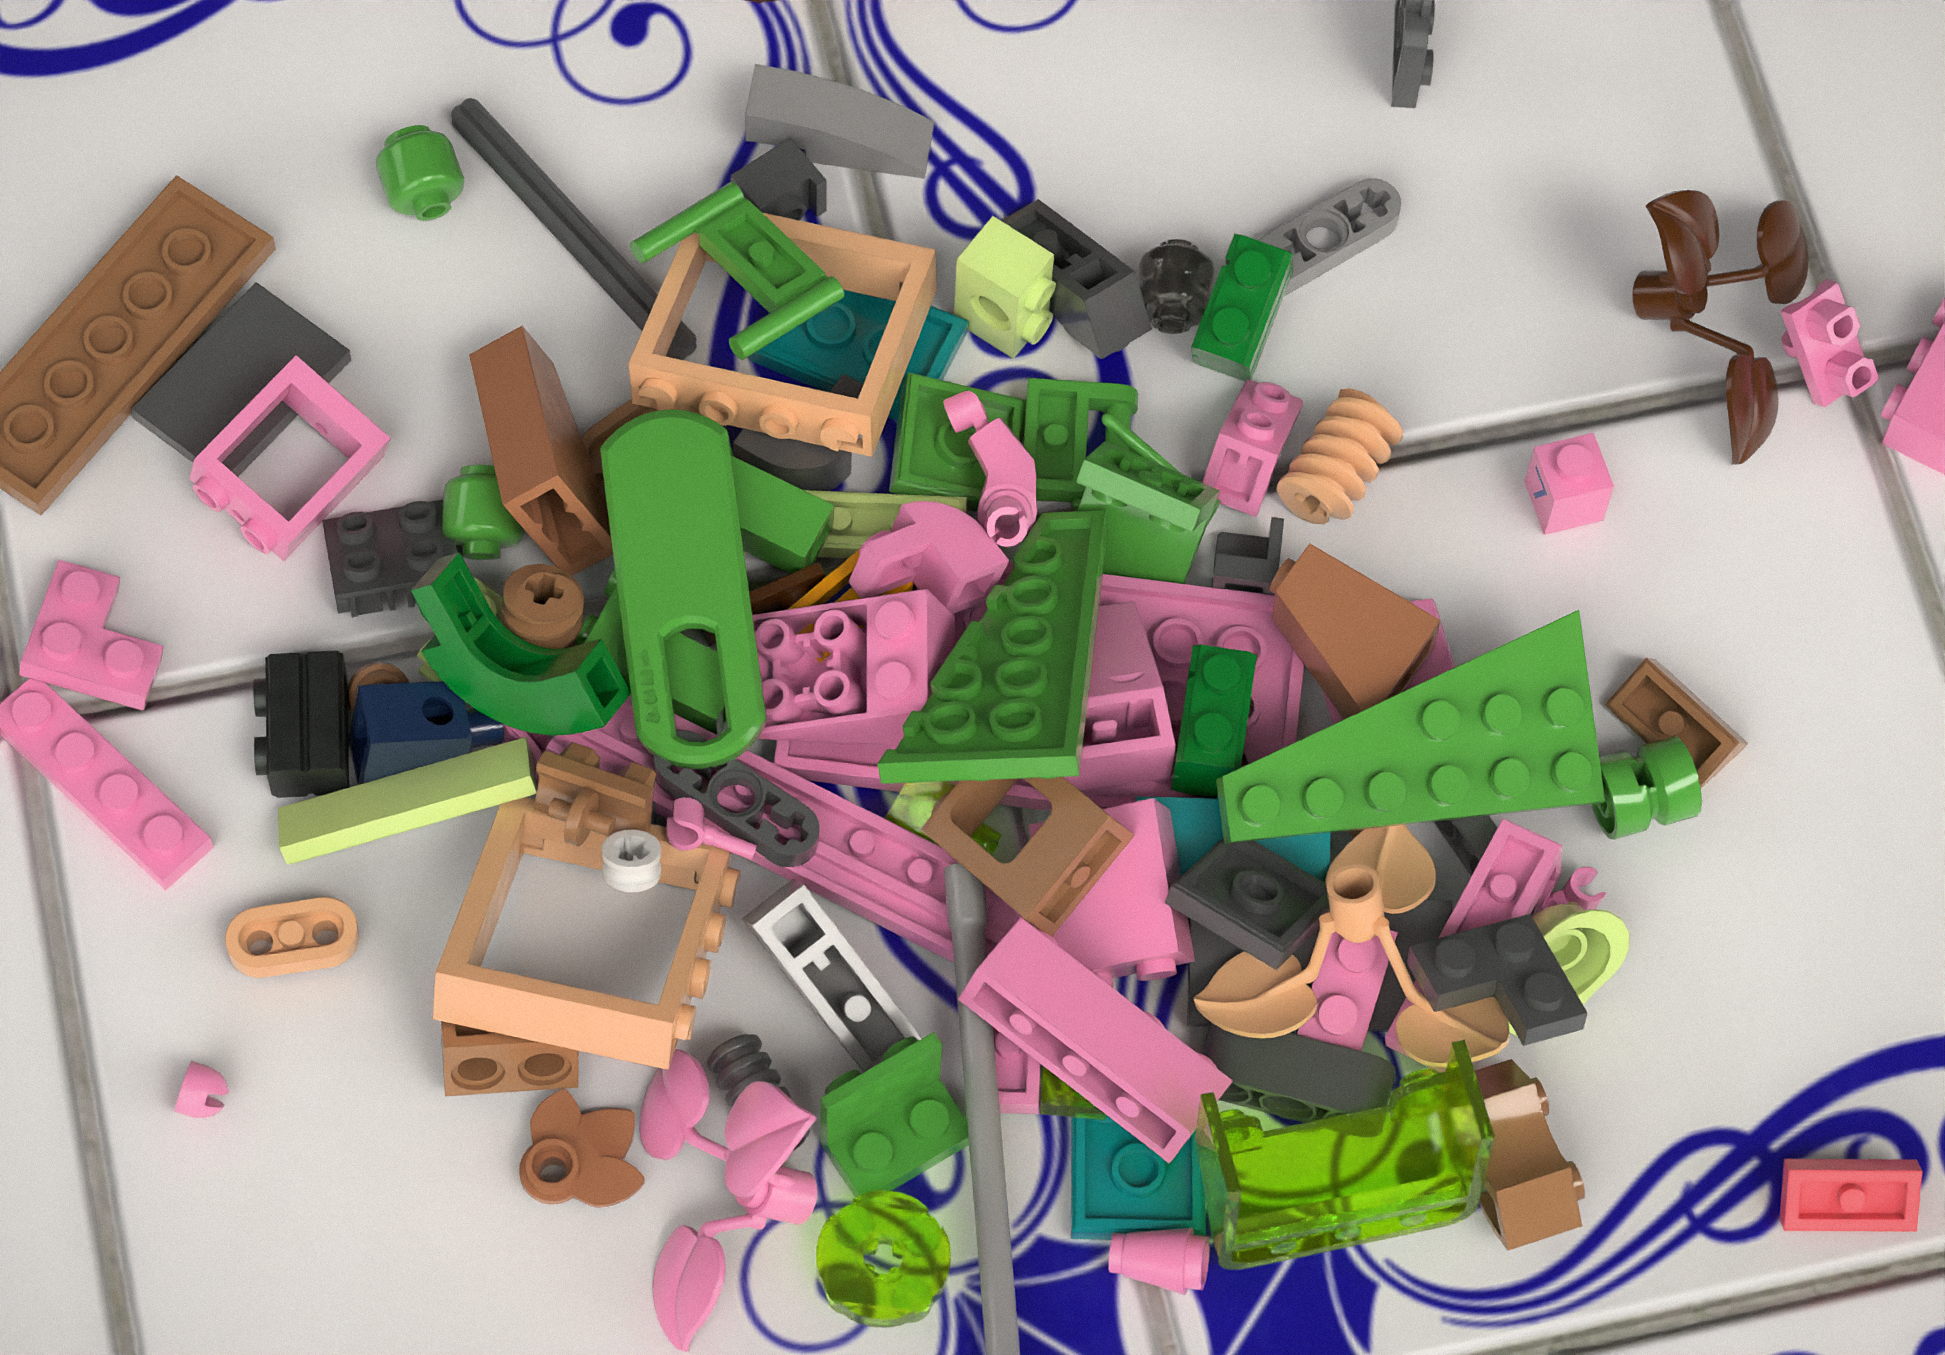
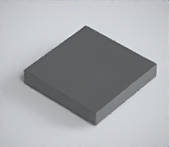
M1223 837L1171 885L1165 900L1167 905L1275 970H1278L1319 929V917L1330 912L1325 882L1256 841L1224 844Z

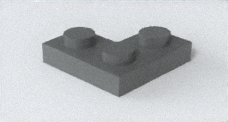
M1531 914L1415 944L1409 948L1407 964L1434 1012L1495 996L1523 1046L1584 1029L1587 1011Z

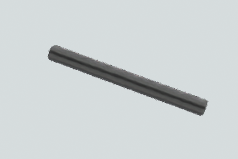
M467 98L461 105H457L451 112L453 127L642 331L658 294L478 100ZM681 320L666 357L684 360L695 351L697 345L696 335Z

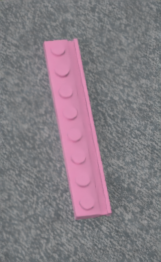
M631 694L605 727L571 735H556L546 747V751L560 755L572 742L592 748L600 757L599 769L619 775L625 765H629L632 762L654 769V755L641 744L636 735ZM674 714L676 731H691L699 734L706 740L718 737V735ZM748 750L735 758L808 806L817 816L820 827L817 850L814 856L803 865L781 867L773 864L756 851L750 861L788 880L795 879L803 883L808 890L954 963L952 932L947 920L943 870L949 865L959 863L940 846ZM672 765V772L679 774L684 769ZM717 769L713 770L711 778L718 772ZM700 775L702 777V789L699 792L704 794L707 791L710 780ZM655 781L653 801L656 803V813L665 818H673V802L676 798L665 792ZM730 785L721 790L717 800L726 811L742 813L753 806L755 797L744 786ZM767 804L762 818L754 828L759 829L762 819L765 818L778 828V843L785 845L791 839L802 843L803 841L800 839L801 826L793 824L789 829L781 828L770 820L772 806ZM704 817L705 824L714 826L718 828L719 831L729 834L728 832L714 824L712 821ZM984 884L987 914L985 941L988 956L1022 916Z

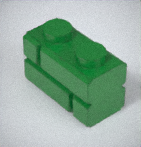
M1234 233L1225 257L1226 265L1221 267L1193 340L1191 351L1194 363L1242 381H1251L1294 270L1293 254L1287 250Z
M1202 644L1193 645L1171 790L1177 793L1218 799L1216 779L1241 768L1257 658L1256 654Z

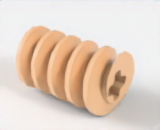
M1351 388L1340 389L1338 398L1327 408L1326 417L1317 423L1313 436L1303 444L1301 454L1293 459L1288 473L1278 481L1277 492L1280 499L1300 519L1313 524L1324 525L1329 522V517L1341 520L1350 518L1354 512L1351 500L1358 501L1363 499L1367 489L1364 482L1374 481L1378 476L1379 468L1376 463L1382 464L1387 462L1391 456L1389 445L1398 444L1402 440L1403 430L1400 424L1371 396Z

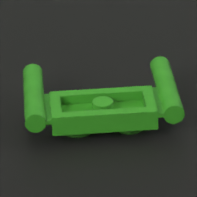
M734 182L726 184L630 242V248L635 258L640 263H645L696 232L699 235L700 246L770 313L729 338V345L733 353L740 360H744L844 298V290L838 280L833 276L827 277L825 272L755 205L744 198L742 191Z

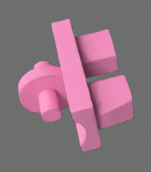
M1826 279L1817 286L1816 290L1809 297L1780 310L1787 329L1781 338L1783 348L1788 356L1798 359L1814 404L1826 407L1844 394L1856 397L1877 382L1879 377L1873 360L1864 357L1857 338L1860 323L1855 309L1845 304L1838 282Z

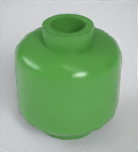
M413 125L394 132L385 140L384 148L377 156L376 170L389 205L399 214L416 215V218L420 221L434 220L447 214L451 210V202L456 200L462 193L464 176L452 143L444 134L431 131L428 126Z
M468 465L461 467L460 475L451 478L444 487L442 533L446 538L455 540L457 546L463 547V557L468 559H500L501 549L517 545L523 538L524 529L502 504L494 465Z

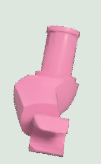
M964 391L951 396L943 402L950 422L956 433L973 426L975 427L976 433L969 438L968 444L986 476L978 504V523L983 526L988 532L989 537H992L999 546H1015L1030 532L1036 520L1035 461L1002 418H997L992 422L988 421L986 410L975 393Z

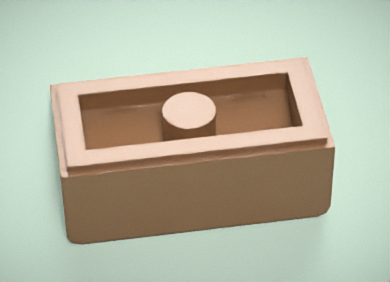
M1646 657L1605 703L1606 707L1646 743L1673 736L1679 737L1686 745L1693 759L1701 788L1748 744L1736 731L1655 659Z

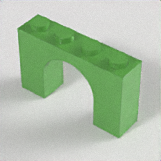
M731 456L744 552L790 574L813 565L833 529L834 505ZM614 568L604 592L610 598L599 617L593 614L587 617L581 627L580 634L576 638L575 645L602 639L630 690ZM680 632L675 633L665 642L674 714L719 736L727 723L718 652Z

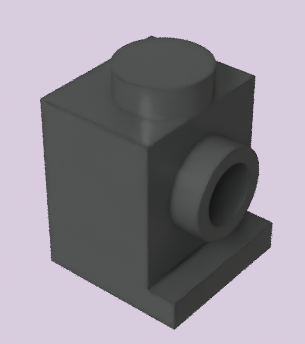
M788 138L731 174V182H734L742 191L744 198L749 200L762 213L801 220L809 209L816 217L826 212L827 180L791 138Z

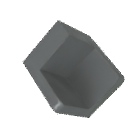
M1271 517L1268 537L1228 532L1219 533L1216 542L1211 587L1275 595L1269 589L1274 576L1279 570L1284 518Z

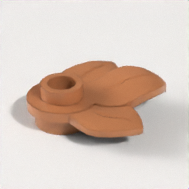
M564 1088L553 1093L538 1105L530 1120L533 1145L526 1150L519 1166L521 1184L530 1197L544 1204H561L575 1198L589 1206L600 1208L612 1206L629 1199L644 1185L645 1179L641 1172L628 1162L623 1161L633 1141L635 1129L634 1112L626 1109H602L581 1115L578 1104L573 1096ZM549 1165H559L566 1171L564 1177L556 1182L544 1180L541 1172Z

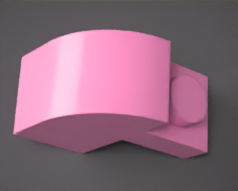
M915 501L902 504L890 531H880L864 542L859 550V559L848 582L858 596L863 599L876 596L913 581L919 590L928 589L952 614H955L986 601L995 584L998 585L1009 559L992 537H989L988 532L983 526L968 514L938 502Z

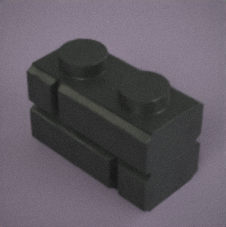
M339 651L308 652L306 655H301L300 653L269 654L268 657H265L266 678H255L253 682L256 717H266V736L254 737L256 775H267L271 794L277 798L305 797L312 793L316 796H321L349 788L348 703L346 697L348 682L343 653Z

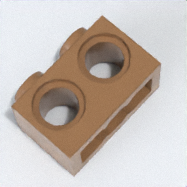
M440 1021L445 1096L578 1088V1050Z

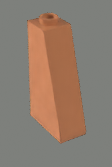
M520 326L469 354L502 504L555 566L573 576L613 554L608 509L554 363L527 330Z

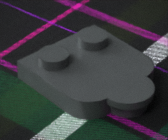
M1435 0L1395 1L1391 107L1415 108L1420 85H1431L1433 50L1427 49L1428 36L1432 35Z

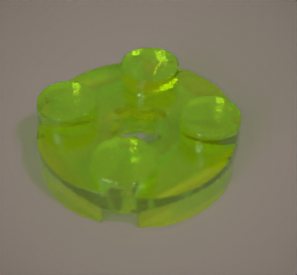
M885 1190L866 1192L853 1198V1203L843 1207L836 1215L834 1212L824 1223L819 1234L816 1246V1272L818 1281L825 1292L826 1300L835 1312L844 1314L850 1320L871 1327L887 1328L901 1326L907 1322H918L929 1314L932 1305L941 1297L948 1282L951 1263L949 1238L943 1226L941 1228L937 1220L928 1213V1208L910 1195ZM879 1244L892 1246V1256L903 1259L899 1267L890 1268L887 1274L876 1273L874 1266L864 1261L865 1254L874 1255L877 1253Z

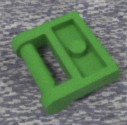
M1028 378L1024 447L1035 461L1036 500L1071 503L1075 498L1082 499L1086 486L1077 483L1076 480L1086 458L1088 410L1102 411L1104 414L1110 413L1131 430V416L1138 411V391L1134 387L1115 383ZM1106 427L1105 441L1129 451L1130 447Z

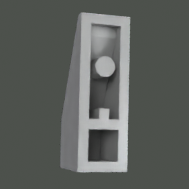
M795 879L790 880L742 918L777 966L863 1072L881 1063L885 1052L899 1041L912 1036L916 1037L918 1041L922 1039L803 883Z

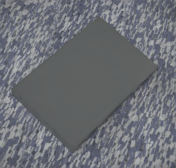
M256 282L131 408L133 418L193 463L194 459L296 355L326 382L330 383L351 361L350 350ZM281 401L230 453L222 464L239 477L298 414L285 402Z

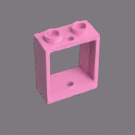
M296 355L194 459L189 479L195 483L193 490L203 503L216 512H221L223 509L226 510L242 524L240 530L252 546L265 554H269L272 551L285 561L319 526L322 520L384 458L391 438ZM281 401L285 402L349 458L290 521H287L222 464L230 453Z

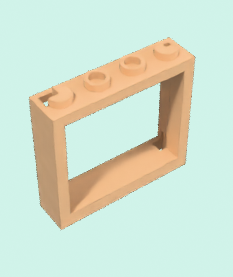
M763 213L825 272L827 277L833 276L836 278L843 290L896 301L857 399L666 357L706 260L716 262L700 246L699 235L696 232L680 242L628 363L632 404L654 408L657 411L670 409L690 411L706 416L721 426L731 425L766 433L778 439L789 438L825 446L837 452L838 450L872 457L937 291L936 250Z
M524 797L500 804L435 972L433 1019L669 1070L678 1039H691L696 1017V1006L690 1005L692 997L703 999L706 993L711 971V960L705 959L707 951L719 952L725 930L726 915L720 913L721 908H733L735 903L736 888L741 871L730 868L732 853L703 843L692 850H678L668 840L667 827L651 824L650 834L655 836L661 844V858L659 860L661 863V878L658 882L696 890L659 1003L658 1005L481 967L523 853L602 870L604 862L602 859V844L608 837L590 831L585 842L581 846H576L564 840L566 822L534 810L535 799Z

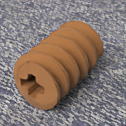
M545 564L525 565L512 572L505 581L501 623L519 638L540 647L563 649L577 646L575 641L581 632L584 596L581 586L571 574L556 566Z

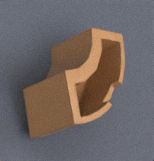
M1510 1059L1438 1082L1445 1114L1460 1160L1472 1157L1487 1192L1476 1196L1477 1201L1507 1250H1512L1582 1227L1578 1201L1585 1198L1583 1181L1574 1162H1567L1562 1156L1545 1119V1116L1549 1115V1104L1539 1079L1536 1077L1530 1078Z

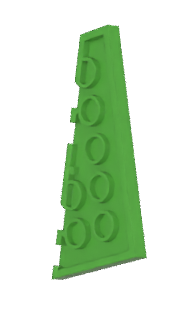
M1105 510L1041 514L1012 558L1013 571L1003 585L995 584L987 596L986 612L979 622H970L931 681V696L921 711L912 710L902 725L904 737L895 750L887 749L877 763L881 784L967 780L989 781L993 779L1019 778L1052 779L1079 776L1108 533Z
M1579 610L1216 779L1224 844L1584 806L1605 802Z

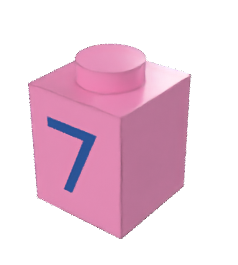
M1594 432L1534 447L1524 481L1544 535L1603 521L1614 488Z

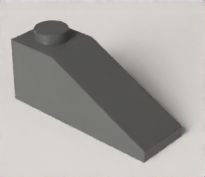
M1037 199L1001 220L1054 254L1052 281L1056 283V287L1050 298L1049 310L1069 335L1100 359L1124 349L1130 342L1152 330L1136 271L1041 200Z

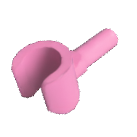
M685 797L678 798L673 802V818H667V837L674 848L688 851L697 848L703 843L752 860L757 845L719 831L714 826L705 824L704 808L700 802Z
M1581 867L1575 870L1562 890L1551 893L1543 909L1569 902H1576L1584 910L1596 909L1606 895V892L1588 896L1583 894L1578 887L1591 883L1598 873L1597 870L1592 867Z

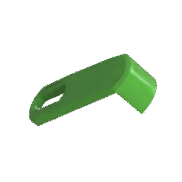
M674 409L659 410L638 416L625 423L600 448L637 738L652 755L655 754L661 759L670 762L671 765L688 769H704L709 766L716 767L725 764L747 751L761 735L767 722L732 469L731 456H733L727 429L710 418L694 412ZM687 629H704L715 634L728 728L717 738L705 742H689L678 737L676 732L665 642L675 633Z

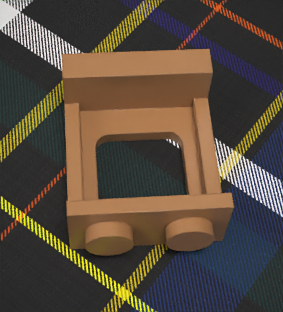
M1023 778L1050 800L1052 811L1015 859L1009 863H1001L972 839L971 836L1018 779L959 781L953 790L939 798L932 809L931 817L920 830L1024 919L1051 937L1135 836L1066 778Z

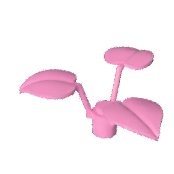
M675 1049L669 1070L658 1068L646 1091L639 1123L642 1144L650 1156L669 1160L677 1155L686 1140L690 1145L726 1162L725 1183L727 1189L736 1196L737 1202L744 1206L747 1211L746 1215L707 1221L701 1225L698 1233L692 1227L679 1226L674 1230L661 1250L653 1279L655 1311L658 1321L670 1342L678 1350L689 1352L692 1337L710 1315L724 1283L726 1270L724 1252L719 1241L713 1237L719 1232L746 1227L762 1230L767 1218L800 1225L812 1214L817 1199V1184L814 1176L809 1172L781 1165L816 1120V1117L793 1102L779 1087L771 1083L756 1081L748 1085L740 1093L728 1115L725 1126V1140L728 1148L701 1136L694 1127L704 1115L709 1103V1084L702 1065L692 1054Z

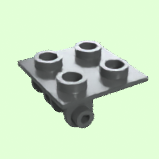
M443 500L431 502L415 501L402 507L367 513L351 512L342 517L322 520L338 614L351 612L353 618L358 617V615L383 611L380 592L387 593L389 610L394 611L396 607L393 590L403 588L406 591L408 608L415 607L413 594L410 591L412 587L417 584L439 558L457 553L455 540L446 538L442 533Z

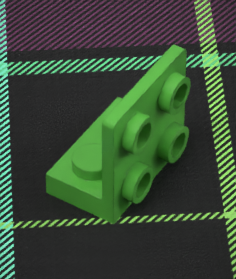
M1104 441L1084 459L1076 480L1077 483L1086 486L1077 511L1105 510L1108 533L1103 574L1185 584L1220 490Z
M935 1032L919 1041L914 1036L899 1041L885 1052L881 1063L862 1074L859 1070H851L842 1074L825 1089L826 1095L820 1099V1144L862 1208L969 1145L967 1119L940 1080L942 1042Z

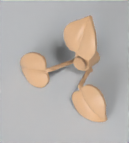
M1406 825L1364 829L1344 847L1331 863L1325 879L1330 912L1319 917L1320 931L1310 962L1303 971L1301 970L1299 960L1294 955L1278 970H1275L1244 951L1228 960L1219 968L1206 988L1194 997L1196 1009L1206 1019L1225 1031L1240 1036L1261 1039L1286 1035L1304 1025L1316 1012L1317 999L1307 984L1316 980L1319 975L1331 934L1337 932L1347 941L1354 943L1369 941L1377 935L1406 998L1414 1004L1403 1010L1396 1021V1036L1399 1045L1409 1057L1431 1067H1456L1498 1054L1504 1047H1507L1510 1037L1508 1019L1494 996L1434 1012L1425 995L1420 993L1413 984L1390 933L1389 921L1385 918L1384 912L1390 914L1407 912L1425 901L1434 890L1436 870L1430 854L1412 835Z

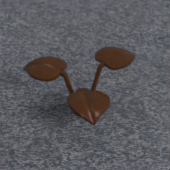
M1696 190L1674 191L1652 200L1645 206L1658 229L1667 271H1642L1637 275L1632 295L1634 309L1638 317L1643 320H1670L1671 331H1686L1737 353V355L1732 356L1727 368L1726 401L1732 448L1731 465L1743 464L1766 441L1776 422L1778 390L1772 365L1765 357L1754 358V351L1750 345L1689 321V319L1695 313H1701L1705 309L1708 298L1707 287L1756 280L1764 276L1767 296L1771 303L1787 304L1795 300L1801 293L1808 274L1809 255L1805 235L1800 225V217L1796 207L1786 200L1774 201L1763 210L1757 228V250L1762 264L1751 269L1708 275L1711 271L1709 259L1714 256L1719 244V224L1715 207L1711 199L1703 192Z

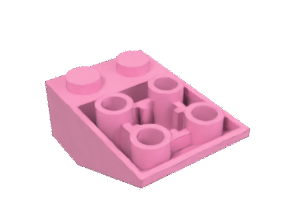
M928 589L753 615L767 722L758 739L899 744L904 737L902 725L912 710L921 711L932 694L931 681L955 646V616ZM808 624H815L814 632L797 634ZM824 652H830L831 655L820 663L816 659L823 658Z
M1135 601L1099 606L1079 776L1064 777L1080 791L1171 777L1176 746L1163 684Z

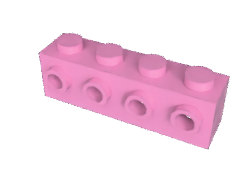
M1022 917L1018 919L979 965L958 998L964 1005L1169 1164L1233 1082V1080L1217 1069L1211 1059L1195 1052L1165 1029L1158 1018L1142 1011L1112 988L1105 977L1086 968L1059 947L1053 937L1044 931L1037 930Z

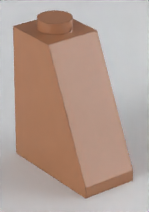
M1310 543L1296 562L1290 558L1285 560L1270 585L1269 590L1275 594L1272 620L1343 719L1405 691L1435 648L1441 620Z

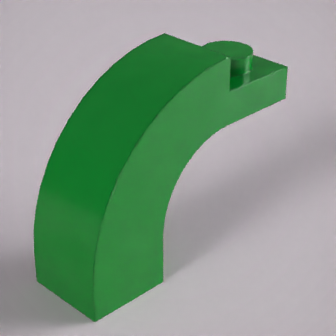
M460 552L439 558L410 590L418 603L422 616L428 621L435 633L434 637L421 650L429 665L440 679L462 700L495 721L522 731L542 735L577 734L605 727L631 694L602 639L569 648L551 649L531 644L508 630L491 610Z

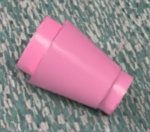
M1193 1228L1128 1232L1127 1234L1113 1233L1109 1250V1272L1122 1274L1124 1277L1183 1295L1187 1294L1188 1289L1203 1290L1209 1265V1237L1194 1235Z

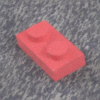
M1784 1159L1780 1222L1784 1231L1917 1232L1922 1169L1917 1160Z

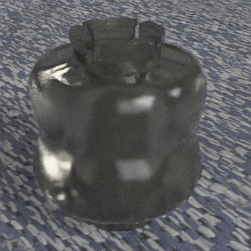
M1171 239L1167 243L1164 241L1160 246L1145 252L1138 266L1141 281L1140 289L1152 326L1155 329L1158 328V331L1163 333L1180 334L1183 330L1187 332L1191 327L1200 324L1210 299L1209 289L1215 275L1212 260L1203 251L1198 250L1196 245H1192V242L1181 239Z

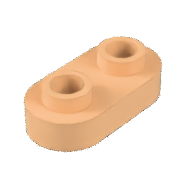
M320 897L244 910L230 922L226 931L225 943L230 960L237 970L250 977L264 978L330 968L344 963L357 949L359 930L355 914L347 904L335 898ZM331 930L338 934L336 940L327 945L319 944L315 941L316 936L322 931ZM260 940H266L273 944L271 949L264 954L258 955L249 951L251 946Z

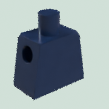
M443 681L375 684L358 687L349 735V747L357 785L468 754L472 747L503 743V724L491 719L475 708L466 709L464 700L455 694Z

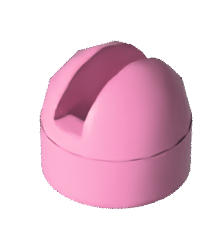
M191 1061L174 1112L193 1118H207L220 1112L224 1108V1104L220 1100L209 1096V1094L226 1095L229 1093L227 1082L221 1073L210 1066Z

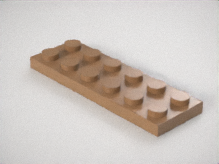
M176 175L0 371V489L39 515H42L132 413L131 408L174 366L276 250L274 237Z

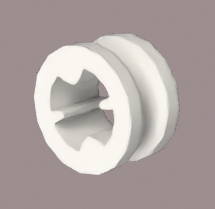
M623 830L607 837L602 844V859L604 861L602 864V875L606 884L615 890L627 893L641 892L656 885L661 878V863L659 861L661 858V844L658 839L650 833L641 830Z

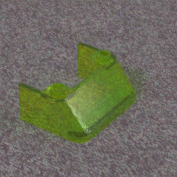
M1465 1040L1451 1043L1445 1072L1438 1073L1435 1069H1421L1404 1076L1400 1080V1086L1391 1094L1388 1106L1263 1131L1261 1122L1257 1117L1244 1115L1243 1111L1237 1109L1219 1112L1214 1092L1200 1094L1195 1140L1211 1236L1219 1265L1229 1270L1247 1269L1445 1227L1460 1222L1472 1215L1478 1208L1495 1135Z

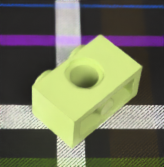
M992 216L957 258L954 315L969 321L968 331L1014 359L1027 342L1034 345L1044 336L1053 319V313L1049 311L1050 298L1056 287V283L1052 281L1054 254Z

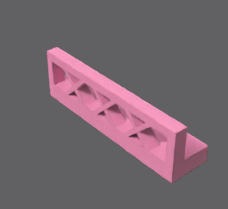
M1502 819L1439 938L1527 914L1533 916L1541 911L1561 876L1562 845ZM1415 980L1414 986L1420 993L1424 995L1417 980ZM1407 998L1385 1036V1045L1406 1056L1408 1055L1400 1047L1396 1036V1021L1403 1010L1414 1005ZM1427 1066L1428 1085L1440 1090L1438 1082L1453 1078L1459 1066Z

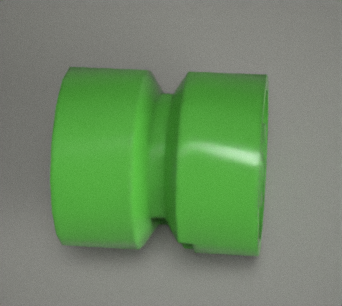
M1673 736L1641 745L1636 757H1633L1628 751L1624 750L1599 757L1605 802L1593 804L1592 808L1602 831L1609 839L1615 840L1647 831L1651 819H1655L1659 824L1665 826L1698 817L1701 813L1702 796L1698 774L1686 745L1679 737Z

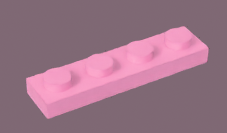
M29 678L0 703V735L165 891L213 849L212 840L208 834L45 682Z

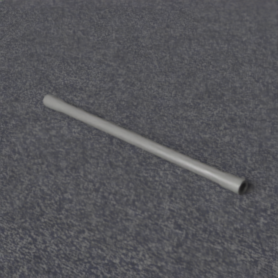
M960 863L945 867L943 871L947 920L952 932L985 1348L986 1355H1020L993 1026L958 1000L979 965L987 957L985 926L987 924L984 884Z

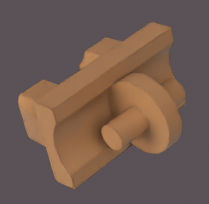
M574 742L570 743L560 755L546 750L537 761L536 771L539 774V783L534 800V810L566 822L564 840L567 843L581 846L587 839L590 831L608 837L613 833L623 830H641L650 833L656 781L654 769L632 762L629 765H625L619 775L599 769L600 757L592 748Z

